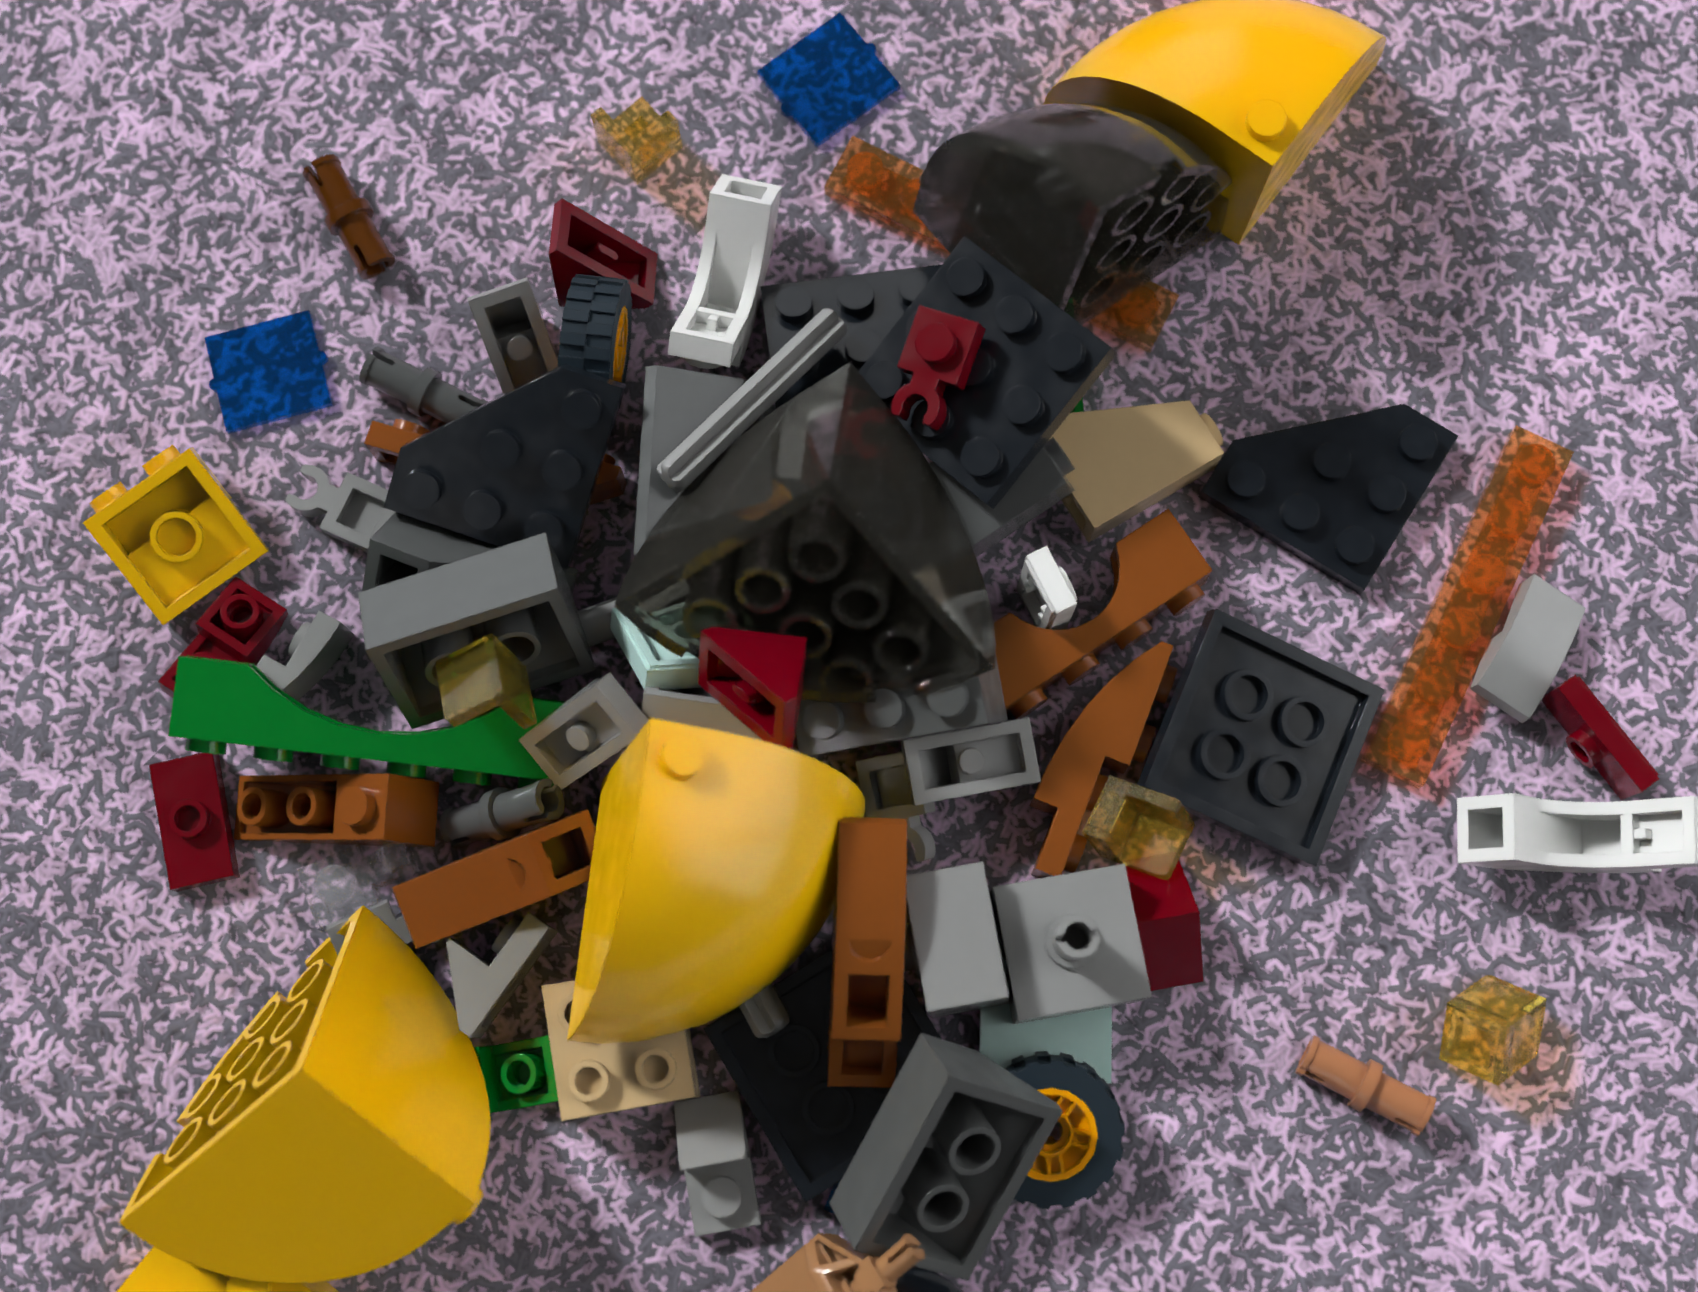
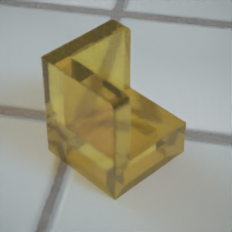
M640 97L615 119H612L601 107L591 114L598 143L637 185L683 147L676 117L670 111H666L660 116L643 97Z
M493 633L435 661L444 718L452 726H459L498 705L523 729L537 723L526 666Z
M1109 775L1082 833L1100 857L1119 864L1125 863L1127 867L1167 880L1171 877L1195 823L1180 800Z
M1485 975L1447 1002L1439 1059L1499 1086L1536 1057L1540 1045L1547 998L1492 975Z

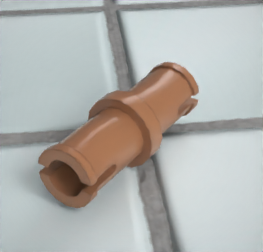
M1315 1035L1309 1041L1295 1071L1296 1074L1304 1075L1348 1098L1347 1106L1359 1112L1367 1108L1408 1129L1416 1136H1419L1420 1132L1424 1130L1436 1104L1435 1097L1426 1095L1383 1073L1384 1065L1372 1059L1365 1064L1321 1041Z

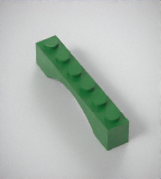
M187 655L178 657L168 736L186 738L185 750L193 752L226 754L227 743L254 746L253 758L262 760L293 762L294 751L321 754L320 766L360 770L361 759L386 761V773L409 777H426L427 766L453 769L452 781L469 784L491 785L492 774L518 777L517 788L533 784L538 780L550 778L520 743L519 739L566 701L516 695L489 712L455 725L422 731H379L342 723L306 707L277 687L254 663Z

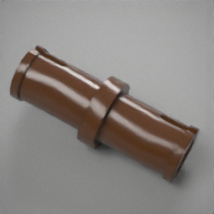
M328 154L313 160L311 164L317 172L315 173L311 166H306L302 172L303 176L311 185L327 214L324 222L330 234L340 237L357 268L360 278L371 279L386 271L382 262L385 263L386 267H392L396 260L393 254L389 252L371 220L374 214L373 209L367 199L359 198L341 166L338 156Z

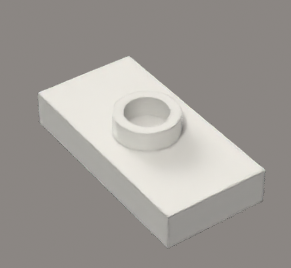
M1045 546L1026 555L1016 589L1036 627L1063 630L1067 629L1076 608L1077 596L1068 575L1061 566H1057L1050 550Z

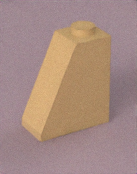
M1190 400L1070 413L1051 436V438L1054 437L1075 468L1065 475L1075 491L1061 501L1088 543L1216 468L1224 454L1221 449L1223 438L1216 423L1206 413L1199 415Z

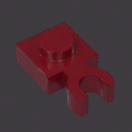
M919 305L897 365L904 373L913 376L910 383L905 384L896 392L891 405L892 414L901 420L907 421L912 406L917 401L926 400L928 408L923 418V424L937 431L943 425L947 415L946 402L942 397L946 386L964 391L986 329L979 322Z

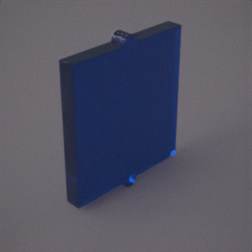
M841 12L757 70L759 78L781 103V114L785 117L791 116L816 148L900 89L899 82L876 56L875 44H866Z
M309 310L204 337L214 377L210 380L209 387L218 395L225 429L228 434L333 406L324 365L328 362V356L319 348L312 314Z

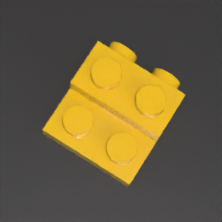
M171 445L142 466L149 476L136 486L127 490L120 481L89 502L96 514L83 522L162 625H165L269 551L196 450L191 447L180 454L174 445Z

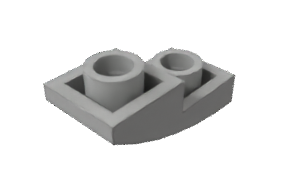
M1536 574L1530 576L1518 586L1503 631L1487 641L1470 689L1519 722L1524 723L1530 719L1558 673L1574 640L1586 608Z
M318 611L312 623L305 622L293 636L288 649V654L291 658L286 666L263 654L257 667L277 687L296 700H299L329 671L341 656L354 634L340 621Z

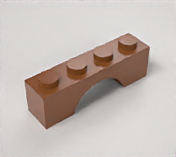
M1169 508L1116 542L1109 557L1113 572L1111 601L1099 615L1089 622L1070 629L1051 630L1031 625L1009 612L991 624L1007 714L1011 712L1015 719L1025 717L1048 700L1043 690L1063 677L1069 686L1078 682L1100 666L1101 663L1096 658V655L1114 643L1119 646L1121 651L1126 650L1153 630L1148 622L1167 608L1173 616H1177L1205 596L1200 587L1205 584L1213 570Z

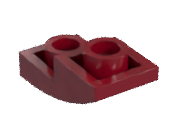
M235 576L195 623L199 634L180 656H197L254 663L257 665L288 616L287 609ZM178 658L158 681L161 690L172 698L174 696Z

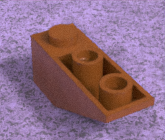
M390 773L239 776L234 840L387 847H435L439 782Z
M588 809L572 813L391 887L415 948L433 943L589 881L596 829Z

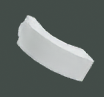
M725 174L720 176L709 194L703 245L695 281L687 304L670 331L668 355L685 358L688 364L703 369H714L720 366L730 367L731 365L740 366L752 334L761 298V286H764L770 261L782 186Z
M1508 793L1457 798L1458 863L1505 870L1569 873L1662 872L1663 868L1698 867V797L1684 796L1618 802H1573Z

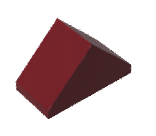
M563 198L554 203L549 259L559 307H565L567 292L575 274L627 279L631 286L632 309H646L653 305L658 253Z
M713 626L700 631L698 684L760 739L792 750L803 692L807 638Z
M1177 853L1126 862L1125 867L1150 990L1156 991L1204 982L1200 911Z

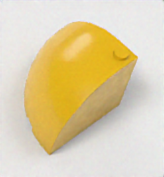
M1199 0L1183 3L1155 12L1127 25L1096 45L1072 65L1046 95L1043 110L1239 245L1376 67L1386 45V37L1355 19L1304 1Z
M650 718L602 779L567 1041L602 1044L638 1042L676 1033L691 1027L695 1028L736 1009L770 985L801 955L819 933L833 910L838 823L843 817H864L865 798L857 785L833 767L810 756L773 743L723 731Z
M364 905L361 906L336 933L345 937L339 954L337 955L331 939L328 937L305 960V965L308 968L295 982L287 998L277 991L224 1054L176 1121L184 1129L172 1142L166 1154L164 1155L162 1152L156 1154L146 1169L119 1221L121 1226L153 1247L206 1270L254 1281L314 1283L356 1276L386 1266L410 1254L452 1222L456 1225L463 1223L475 1211L483 1195L480 1184L490 1142L489 1100L477 1054L469 1036L459 1030L457 1012L431 972L412 949Z

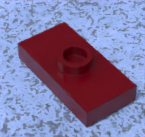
M1575 674L1545 694L1542 702L1568 733L1569 736L1566 737V744L1571 753L1584 766L1588 768L1595 767L1621 800L1643 792L1660 779L1656 770L1580 676L1577 677Z
M199 753L150 764L149 768L170 890L179 892L240 878L219 754Z

